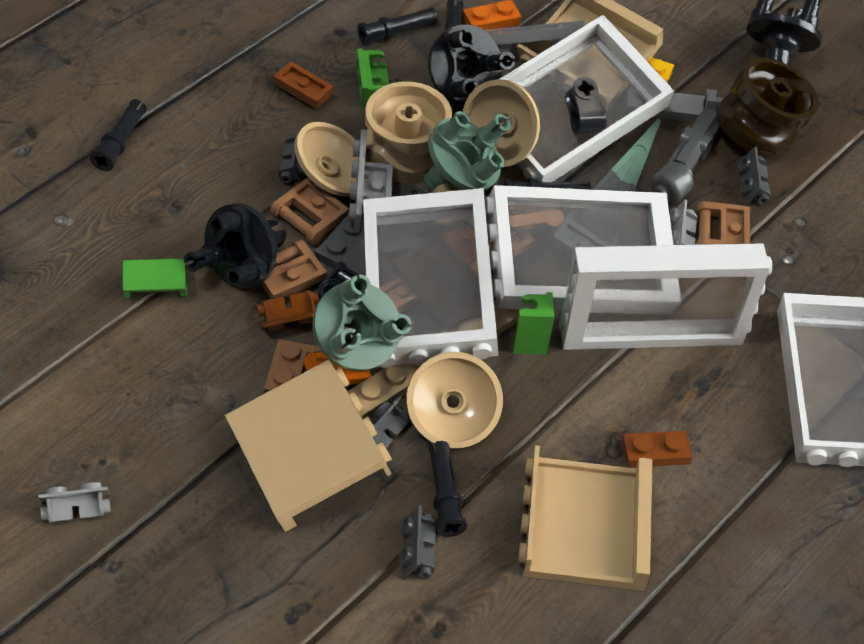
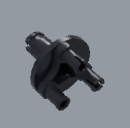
M758 0L756 8L752 10L748 20L746 31L752 39L763 44L765 49L764 58L775 59L790 65L791 57L796 53L810 52L819 48L822 34L817 29L819 24L817 17L823 0H805L802 10L796 8V12L793 13L794 8H789L787 15L771 12L774 0Z
M457 25L443 31L434 41L429 52L428 70L431 81L437 91L452 102L465 104L467 98L476 87L484 82L500 79L503 70L512 69L515 62H510L509 60L515 59L511 52L501 53L494 39L483 29L474 25Z
M232 203L222 206L210 216L204 235L205 245L200 250L189 252L184 256V263L193 260L192 264L185 267L191 272L204 267L213 268L225 282L234 288L257 286L267 280L273 272L277 258V248L285 243L286 230L274 231L271 227L277 226L278 221H266L257 210L246 204Z

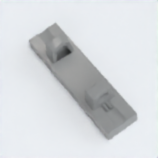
M585 20L484 31L499 45L501 53H512L513 43L552 40L553 45L584 27L586 23Z
M628 88L626 115L646 103L633 88ZM707 89L705 96L673 93L670 106L653 116V118L695 122L702 111L709 109L717 111V107L723 98L717 97V90Z

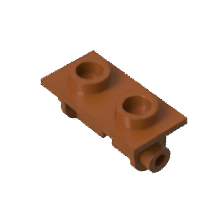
M310 290L291 294L289 295L290 307L285 306L283 296L262 300L261 304L256 305L258 316H264V320L258 321V324L263 328L267 327L268 331H275L286 328L285 323L297 321L298 324L311 323L313 321L315 305L319 302L318 293H311Z

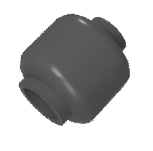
M680 162L666 163L651 178L653 192L667 193L668 204H677L692 190L694 185L692 171L687 165Z

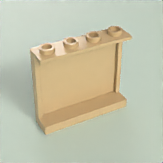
M565 0L546 22V24L585 20L587 25L601 15H604L647 62L663 45V28L613 0ZM553 41L529 42L526 47L519 43L517 45V52L520 64L523 65L552 47ZM594 46L543 77L548 82H555L560 85L566 92L573 88L574 82L579 77L593 79L598 86L599 96L605 113L629 86V83Z
M329 359L225 415L276 519L285 532L297 526L293 516L381 468L384 469L387 476L392 474L387 465V462L392 459L383 442L376 445L373 436L377 435V432L369 417L361 418L359 411L363 410V407L355 392L348 394L345 387L350 384L341 367L335 370Z
M535 445L533 457L526 458L524 477H530V486L524 485L522 505H528V514L522 513L520 533L526 534V543L520 542L518 563H524L523 577L645 591L650 576L653 459L639 457L636 468L542 458L539 457L540 446Z

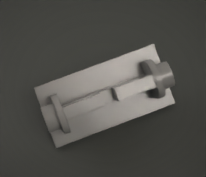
M685 199L669 212L673 245H695V238L693 236L696 234L697 215L694 210L687 209V200Z
M93 482L80 485L81 490L67 491V487L46 489V494L38 495L41 503H47V507L40 508L42 521L48 520L49 523L73 520L72 507H79L80 519L104 517V513L111 512L110 499L103 500V495H110L108 486L101 487V483Z

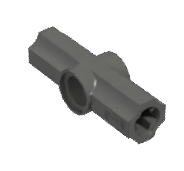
M712 109L702 111L691 128H685L678 142L677 149L673 152L668 162L684 163L693 171L699 160L703 161L706 158L714 137L721 129L717 119V111Z

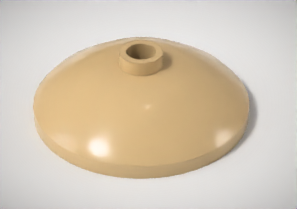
M504 79L484 82L471 92L465 102L463 112L469 116L471 123L480 128L488 125L498 114L507 117L500 123L501 126L508 121L509 117L512 119L511 128L498 138L495 145L497 152L504 159L503 167L515 165L523 161L534 149L540 132L539 113L531 95L519 84Z
M312 122L305 125L298 132L294 142L296 158L302 171L322 190L337 196L350 197L351 181L356 182L357 179L351 178L353 160L358 161V157H353L354 138L343 129L330 123ZM365 153V162H370L367 154Z
M463 352L441 353L425 361L412 376L407 389V411L413 426L431 443L436 445V441H446L452 449L465 448L486 438L497 425L503 408L502 388L496 374L481 359ZM450 396L457 398V407H449L447 398Z

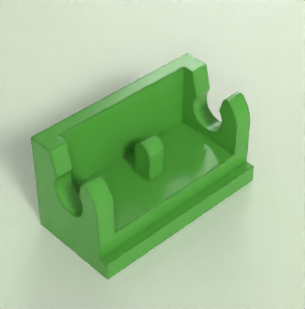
M357 49L356 69L361 108L366 107L369 98L374 92L383 86L389 85L387 63L371 61L374 58H384L383 51H363V49Z
M184 259L123 260V294H125V298H131V292L180 291V296H187L186 262L184 263Z
M553 292L522 296V303H533L537 307L534 309H519L513 354L547 355L554 321Z

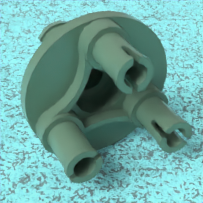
M462 111L456 112L452 118L440 121L431 130L428 139L429 153L434 165L424 175V184L427 189L432 192L437 186L444 183L453 184L462 190L483 188L485 191L498 180L501 168L504 166V159L497 152L495 145L498 138L511 128L509 120L502 126L500 125L507 117L498 114L488 125L480 128L471 123L469 116Z
M359 274L358 277L355 275L352 279L346 280L326 292L315 308L312 321L314 337L322 353L337 366L352 371L370 370L387 361L395 352L404 334L411 330L409 326L412 325L411 319L405 314H398L392 300L382 290L371 285L370 280L362 274Z

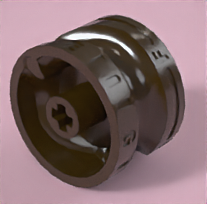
M755 58L747 62L730 87L731 93L723 98L718 105L717 119L727 136L743 149L750 151L755 146L759 156L778 157L789 150L798 137L799 130L806 126L816 113L819 105L818 96L811 83L791 66L771 58Z

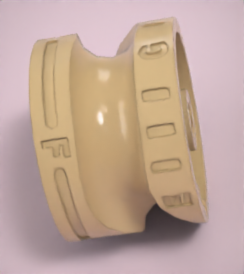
M396 82L383 86L369 98L365 109V126L368 127L366 154L372 163L393 165V182H423L425 173H428L434 165L428 147L430 132L440 121L452 118L450 104L444 95L422 83Z

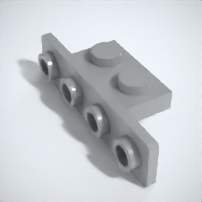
M362 129L360 140L354 139L353 157H358V161L353 160L351 178L357 179L356 182L351 181L350 199H354L355 204L350 203L348 221L354 222L353 233H359L362 212L364 213L363 200L391 197L393 165L365 162L367 130Z

